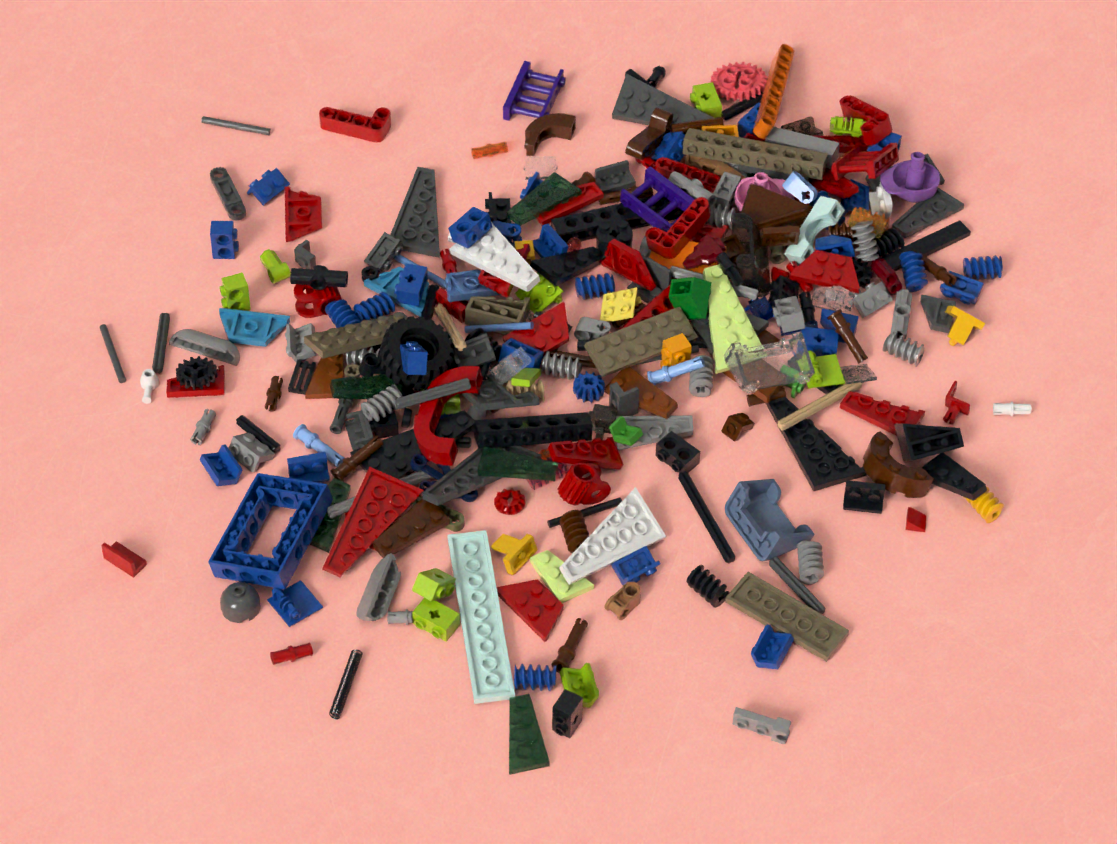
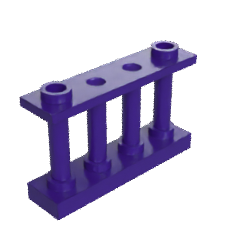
M524 61L504 103L503 120L510 121L512 114L515 115V113L534 118L550 114L561 87L565 86L566 77H564V69H560L557 77L533 72L531 62ZM532 78L554 84L551 89L530 84L528 79L531 80ZM529 90L549 96L547 100L522 95V92ZM517 103L542 106L543 109L541 112L517 107Z
M651 166L645 170L643 184L632 193L623 188L620 196V202L623 206L631 209L653 227L665 232L671 228L678 218L670 224L664 217L676 207L685 211L695 200ZM649 187L657 191L645 203L637 199ZM663 197L671 201L658 214L650 209Z

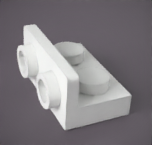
M880 182L879 187H876V192H869L871 215L873 216L875 212H878V217L880 218L884 213L885 219H888L892 213L891 194L885 191Z

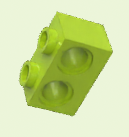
M243 272L221 278L222 286H219L223 297L221 299L222 307L243 311L251 310L248 284Z

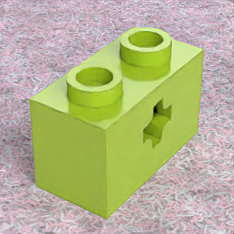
M713 82L693 85L690 101L694 103V108L713 118L721 117L722 104Z
M438 568L419 572L411 591L432 602L450 596L455 589L454 583L456 578Z
M423 598L412 612L413 624L417 628L424 629L435 638L446 642L460 626V613L436 600L431 602Z

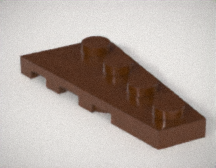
M422 498L374 540L373 547L382 558H385L390 553L394 555L449 525L450 519L439 506Z

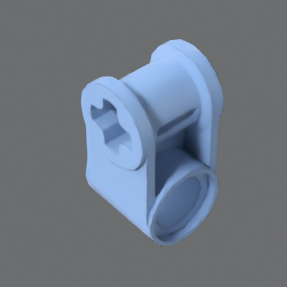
M793 171L782 184L787 192L805 204L815 200L818 194L817 189L796 171ZM807 191L810 192V194H809L810 197H808V198L806 197V194H807L806 192H807Z

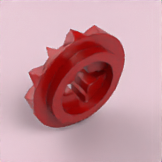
M504 488L502 492H497V496L494 498L496 509L505 515H514L521 512L526 503L525 496L521 494L520 490L515 491L513 488L510 490ZM512 497L513 501L508 505L507 500Z

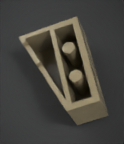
M471 296L465 309V325L525 322L529 315L530 297H524V300H513V297H507V300H497L495 297ZM511 330V331H495V333L507 335L508 333L512 332L513 330Z

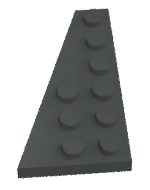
M628 74L625 76L612 112V119L649 125L655 108L673 113L672 124L713 118Z
M417 166L390 235L396 239H401L403 251L440 258L435 170Z

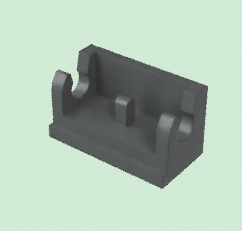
M487 334L465 341L467 347L463 348V351H459L455 346L453 347L455 350L454 358L458 367L481 366L496 360Z
M362 409L361 411L351 412L346 415L347 419L355 418L345 421V427L353 451L362 448L373 439L369 421L363 414Z

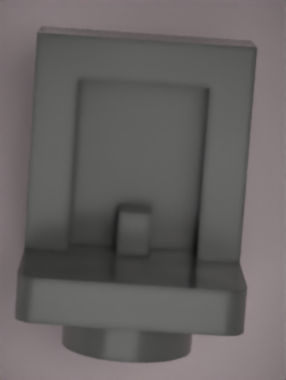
M305 240L298 244L294 249L295 262L302 268L313 269L316 266L315 255L310 252V241Z

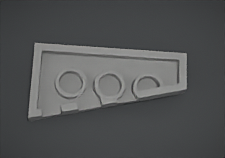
M693 415L670 416L668 419L660 416H622L625 418L627 425L641 428L643 435L632 446L617 443V449L623 450L657 443L670 431H673L681 438L691 436L694 431Z

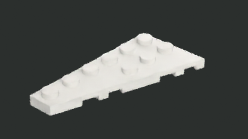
M493 223V227L470 248L467 249L456 243L449 249L451 255L526 292H529L540 282L539 275Z
M636 487L559 567L569 585L610 566L644 546L649 547L666 537Z

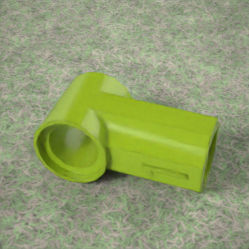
M267 249L263 251L262 255H260V261L267 269L271 282L275 284L290 278L291 272L286 262L282 263L274 250Z

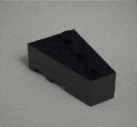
M903 423L894 424L903 461H914L964 447L960 428Z

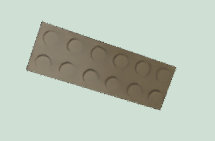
M677 307L586 342L584 347L601 377H605L661 355L663 340L683 333L689 343L696 341L698 336L681 307Z
M396 312L389 316H379L377 319L363 320L360 323L347 324L340 328H330L327 331L314 332L311 335L304 336V343L322 359L379 345L382 343L385 332L389 329L390 325L401 318L406 320L408 316L403 312Z
M750 572L744 575L725 599L726 603L765 626L766 624L771 625L773 631L792 634L795 644L826 662L849 635L848 629Z

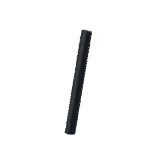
M619 497L580 511L583 513V517L617 507L622 502V499ZM561 516L548 520L549 528L560 525L559 520Z

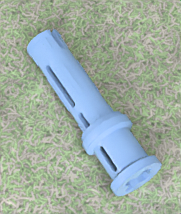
M699 356L670 367L662 366V369L653 372L650 370L647 372V377L656 386V384L665 381L670 382L676 376L704 368L705 364L703 363L705 362L703 357Z
M301 424L295 429L293 438L302 441L306 448L314 449L318 453L326 452L327 460L336 467L343 463L345 457L319 439V435L309 431L305 424Z

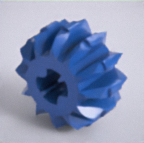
M586 371L585 375L579 373L578 378H575L573 382V392L577 400L582 399L583 403L590 401L592 404L593 400L599 401L600 397L604 394V380H602L601 375L596 376L595 372L588 374Z

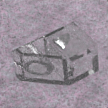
M841 286L814 288L811 301L812 305L816 308L833 311L841 309L842 312H847L852 309L855 294Z

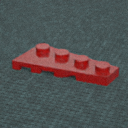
M595 182L573 186L571 190L560 189L556 190V193L549 195L543 193L532 199L526 197L523 198V203L541 225L551 223V219L564 217L603 199L604 193Z

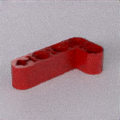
M851 95L840 99L839 103L844 118L847 117L848 120L852 118V122H854V118L866 121L860 127L866 145H875L892 132L893 129L888 113Z
M324 107L319 111L320 127L323 130L370 142H382L391 127V113L385 107L376 109L372 117L331 107Z
M658 158L655 162V170L665 178L669 179L670 174L676 171L690 180L698 179L704 188L711 193L714 192L720 181V177L716 174L668 158Z
M704 197L696 198L667 232L656 227L649 228L645 233L648 248L666 259L675 258L710 218L709 201Z

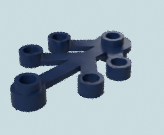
M422 454L413 455L410 461L412 470L416 472L422 470L437 480L451 471L450 466L436 464L443 471V474L427 465V459ZM424 480L419 488L425 491L437 481L429 482ZM477 489L458 498L466 502H473L478 497Z

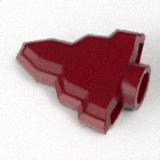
M708 234L699 239V244L694 247V252L686 257L683 266L686 269H692L702 264L708 266L713 263L719 264L716 257L726 250L723 242L719 238L713 240Z
M877 258L872 260V270L879 280L883 282L889 294L896 295L897 291H901L903 285L890 265L884 259Z

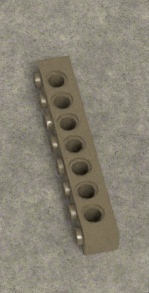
M692 128L688 129L683 140V154L787 174L796 171L803 177L822 180L827 167L828 153Z

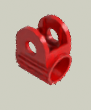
M296 284L294 287V296L297 299L295 303L296 312L305 318L328 315L325 312V307L332 301L342 299L337 287L326 286L323 290H315L310 285ZM307 303H313V308L308 309L305 307V305Z
M575 463V465L570 467L560 483L557 493L568 504L574 506L579 504L593 505L603 501L610 494L611 487L608 482L600 479L602 471L599 465L594 463ZM590 473L588 477L582 478L585 474ZM600 490L598 494L592 495L595 491Z

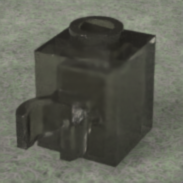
M594 404L593 411H589V416L593 423L592 431L596 433L595 438L603 440L604 433L611 434L609 426L616 420V407Z

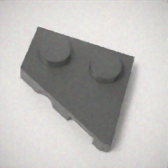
M921 294L920 303L930 329L949 333L953 317L945 313V310L948 306L956 307V302Z

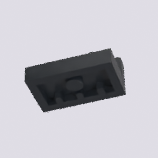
M488 192V199H485V209H489L487 213H489L491 222L511 223L510 198L492 199V192Z
M782 275L775 281L773 280L769 286V312L773 313L772 308L775 307L774 300L797 296L798 299L799 283Z
M846 480L843 509L881 514L885 484Z

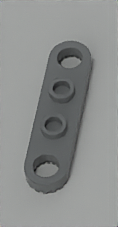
M219 166V168L211 169L210 180L229 218L236 221L242 220L246 216V208L226 168L224 169V167L221 168ZM222 174L223 176L216 178L215 175ZM240 210L241 212H239L238 214H234L233 211Z

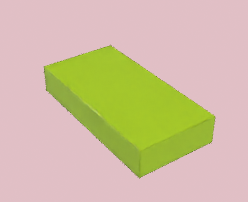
M523 367L511 378V384L513 386L530 387L541 376V369Z

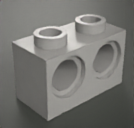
M728 172L723 173L713 192L717 196L715 208L722 204V210H724L725 206H728L730 212L735 202V191L741 181V176Z
M797 296L774 300L773 315L776 319L777 327L781 326L783 333L805 328L803 313Z

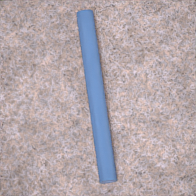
M402 255L395 256L394 260L403 265L406 263L418 265ZM428 271V279L446 289L445 280Z
M533 322L472 325L465 326L464 331L465 333H471L478 328H482L484 332L533 329L534 324Z

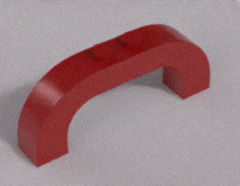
M462 366L450 369L435 378L427 388L430 389L464 378H468L471 384V388L468 390L420 403L419 412L414 418V434L420 452L429 461L440 465H454L458 453L455 439L438 437L434 433L444 405L451 397L460 393H479L483 381L479 366Z

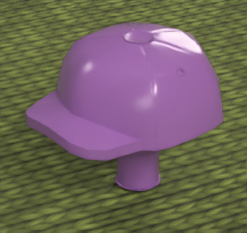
M913 152L911 160L896 163L892 168L884 171L881 174L880 182L889 194L897 195L911 203L928 200L935 195L940 183L939 172L934 166L924 161L925 155L923 153Z

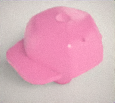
M758 172L754 177L742 179L736 187L734 196L735 204L740 212L742 211L750 184H755L794 200L795 198L794 195L783 188L782 184L785 180L772 179L764 172Z

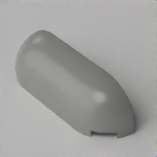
M193 329L179 330L169 340V345L235 366L240 361L239 350L232 342Z
M392 553L381 559L370 575L356 611V616L361 620L376 621L384 617L388 611L401 577V571L398 572L395 562L397 559Z

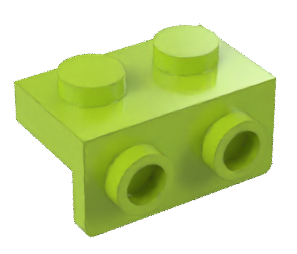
M585 663L581 669L564 667L559 673L564 689L583 697V707L590 708L599 697V690L596 686L594 672L590 663Z

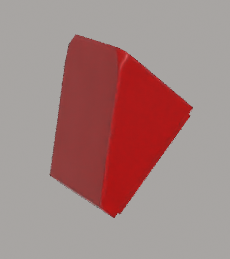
M908 507L905 530L925 532L926 515L912 507Z

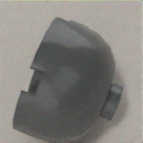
M244 582L230 584L220 597V608L223 616L235 623H243L242 620L249 619L250 621L254 619L261 608L260 597L256 589Z

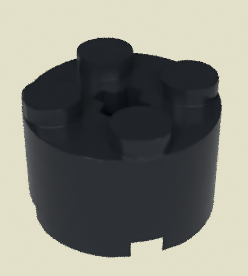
M611 220L601 222L596 232V249L605 254L608 243L613 239L632 248L633 231L627 221Z

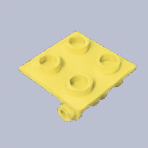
M638 288L604 294L600 320L613 322L633 318L635 307L642 302L641 297H637Z

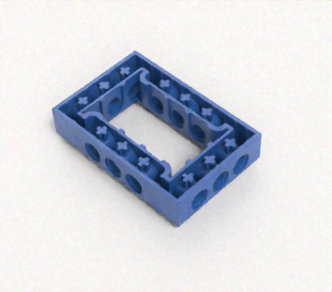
M257 473L208 561L214 577L285 590L322 522L327 508L330 507L333 501L328 485ZM272 506L296 509L293 517L289 519L290 522L286 530L281 533L282 537L279 543L272 550L274 558L263 557L261 554H247Z

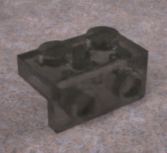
M812 116L781 126V129L806 135L824 136L823 131L815 127Z

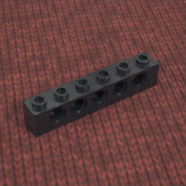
M588 412L475 420L474 438L478 449L549 444L562 441L576 442L583 439L590 441L592 440L593 423Z

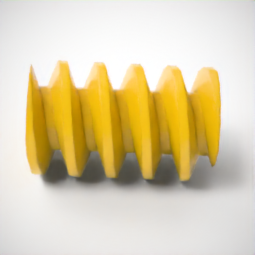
M986 487L987 491L973 501L968 498L966 500L985 519L986 523H991L999 517L1004 504L998 503L999 499L997 497L994 498V493L989 492V488Z

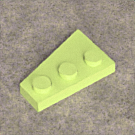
M549 550L530 557V563L544 584L561 603L594 589V584L586 578L569 585L559 569L564 562Z

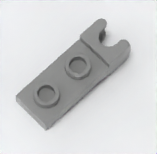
M736 707L733 713L732 725L740 729L754 731L762 736H769L771 741L786 744L790 734L789 727L791 721L780 717L773 719Z

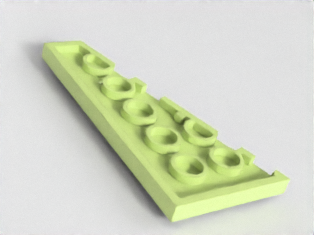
M720 264L704 268L703 270L704 280L712 282L708 302V319L711 342L713 343L715 374L759 362L767 357Z

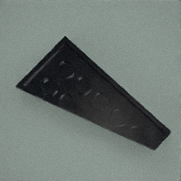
M786 397L767 403V407L776 424H778L780 419L799 410ZM804 419L790 428L781 431L813 492L844 483L846 480L867 476L864 468L859 467L853 457H848L841 450L842 448L822 429H817L812 420Z
M465 410L441 418L434 435L443 438H454L456 442L474 429L475 420ZM414 429L382 440L384 445L360 464L366 473L369 467H372L397 479L412 474L414 470L410 466V461L413 455L422 454L417 444ZM359 449L351 451L350 455H354Z

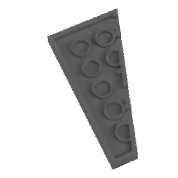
M521 446L477 449L422 493L423 499L437 506L540 462L541 455Z

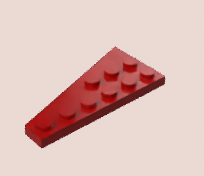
M369 467L322 570L341 578L373 545V541L385 532L420 497L424 490Z

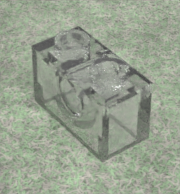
M520 346L489 369V372L498 383L503 385L533 361Z

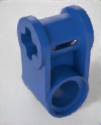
M492 221L493 225L513 247L514 241H522L520 225Z

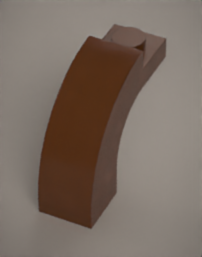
M554 113L541 116L531 122L525 130L524 149H527V157L534 158L539 144L548 138L571 140L576 129V116Z

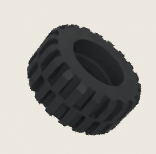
M410 316L406 320L405 318L399 319L386 330L380 346L378 357L382 371H386L385 375L389 379L392 378L394 380L393 383L403 385L405 389L413 388V390L420 391L423 388V390H426L435 378L450 369L455 350L453 349L454 344L452 339H450L449 333L447 331L444 332V328L440 324L436 325L435 321L431 319L429 321L425 320V317L419 316L415 318ZM407 341L418 342L428 352L432 359L427 361L426 375H407L403 371L400 344H406Z

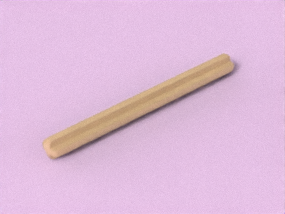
M438 304V307L434 308L445 330L449 333L454 346L459 351H463V348L467 347L466 342L446 308L442 304Z
M856 378L855 383L852 380L780 419L777 427L781 431L790 428L844 398L849 391L854 392L862 388L863 381L861 380L860 382V379Z

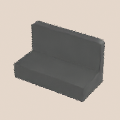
M617 382L610 384L609 410L614 417L636 415L639 406V389L635 387L624 392Z

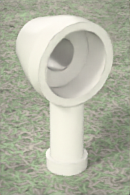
M152 369L144 370L140 377V386L144 389L142 402L145 404L151 403L152 390L159 386V378Z

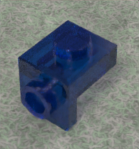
M765 296L748 301L749 305L744 308L745 311L750 310L754 316L765 320L774 317L773 309Z

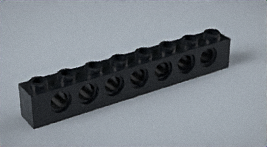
M650 196V197H645V198L638 199V200H640L642 203H645V202L648 201L652 196ZM663 197L650 209L658 214L671 201ZM622 203L551 219V227L567 245L596 238L599 224L603 221L625 220L632 230L650 226V224L631 209L623 206ZM676 207L664 219L666 221L676 220L684 211Z

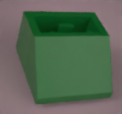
M696 277L671 279L668 298L674 308L681 307L688 320L706 319L712 282Z

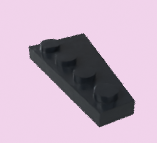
M593 246L531 260L530 266L553 285L558 286L600 265L606 256Z
M944 452L922 467L934 478L932 484L973 501L987 491L984 482Z

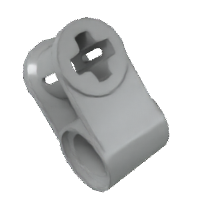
M581 317L574 336L580 340H594L609 334L611 325L607 321Z

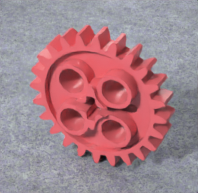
M735 62V65L728 63V66L722 65V69L717 68V71H714L713 75H711V82H713L720 98L726 96L727 100L733 98V101H736V99L743 101V98L749 100V97L756 98V94L761 95V91H764L767 81V75H765V71H762V68H757V65L751 66V63L745 65L744 62L741 64Z

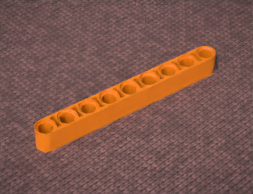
M781 44L773 57L753 128L754 134L761 139L768 137L777 120L794 56V49L787 44Z

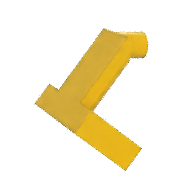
M948 306L945 310V313L956 318L947 335L950 338L949 344L955 346L957 343L964 345L972 328L982 330L985 325L984 322L955 306Z
M502 534L491 545L492 549L507 554L503 558L507 573L513 576L538 550L533 536L526 534L521 540Z

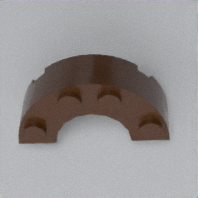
M881 431L877 432L872 437L863 456V468L873 482L885 484V490L890 493L896 494V492L905 494L904 496L907 498L925 497L934 478L921 467H908L897 462L890 455L893 442Z

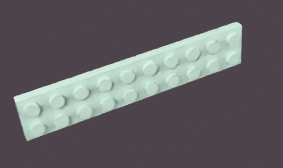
M487 530L447 535L453 577L456 578L455 589L474 704L515 699Z

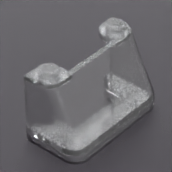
M802 331L792 333L793 338L785 340V338H781L779 342L748 348L747 345L741 346L740 342L731 344L723 357L740 389L746 393H753L758 389L799 382V384L809 382L815 371Z

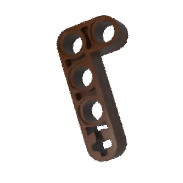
M655 108L651 115L649 126L628 142L625 154L639 160H644L659 147L664 135L670 133L673 113Z

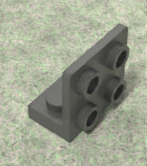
M642 255L656 288L649 291L632 282L627 289L637 287V297L640 296L641 300L649 303L671 284V270Z

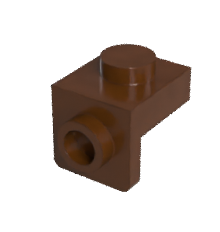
M744 413L729 415L721 432L731 440L737 441L741 432L751 430L755 423Z

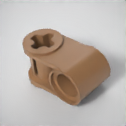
M627 582L606 601L604 608L616 614L619 620L625 619L640 603V586L635 582Z

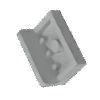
M881 281L878 284L872 282L864 287L866 291L863 293L860 291L859 294H852V299L847 303L848 305L853 303L863 319L893 301Z
M312 323L296 329L291 324L286 325V353L296 363L298 359L303 361L316 356V353L304 343V336L315 332V327Z
M251 433L233 436L228 448L234 458L252 473L257 471L259 463L273 460L275 454L267 445L262 444Z

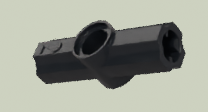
M316 265L313 269L291 268L290 282L291 284L310 285L315 290H323L326 286L347 287L348 271L328 270V268L322 265Z

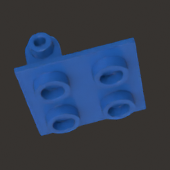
M301 580L285 590L273 588L272 597L267 599L289 627L323 608L321 603Z

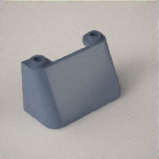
M774 479L739 481L725 504L726 516L760 561H768L797 548L799 542L811 541L815 535L811 528L805 524L799 525L795 529L777 504L781 497V489Z

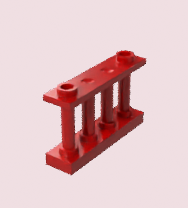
M889 143L880 151L861 152L860 145H856L832 163L831 171L835 181L840 180L847 173L866 172L869 179L877 178L899 160L897 143Z

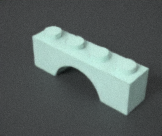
M824 196L819 197L800 227L798 244L789 245L784 253L791 264L792 261H796L799 266L815 251L813 241L816 235L822 229L836 225L845 211L838 200Z

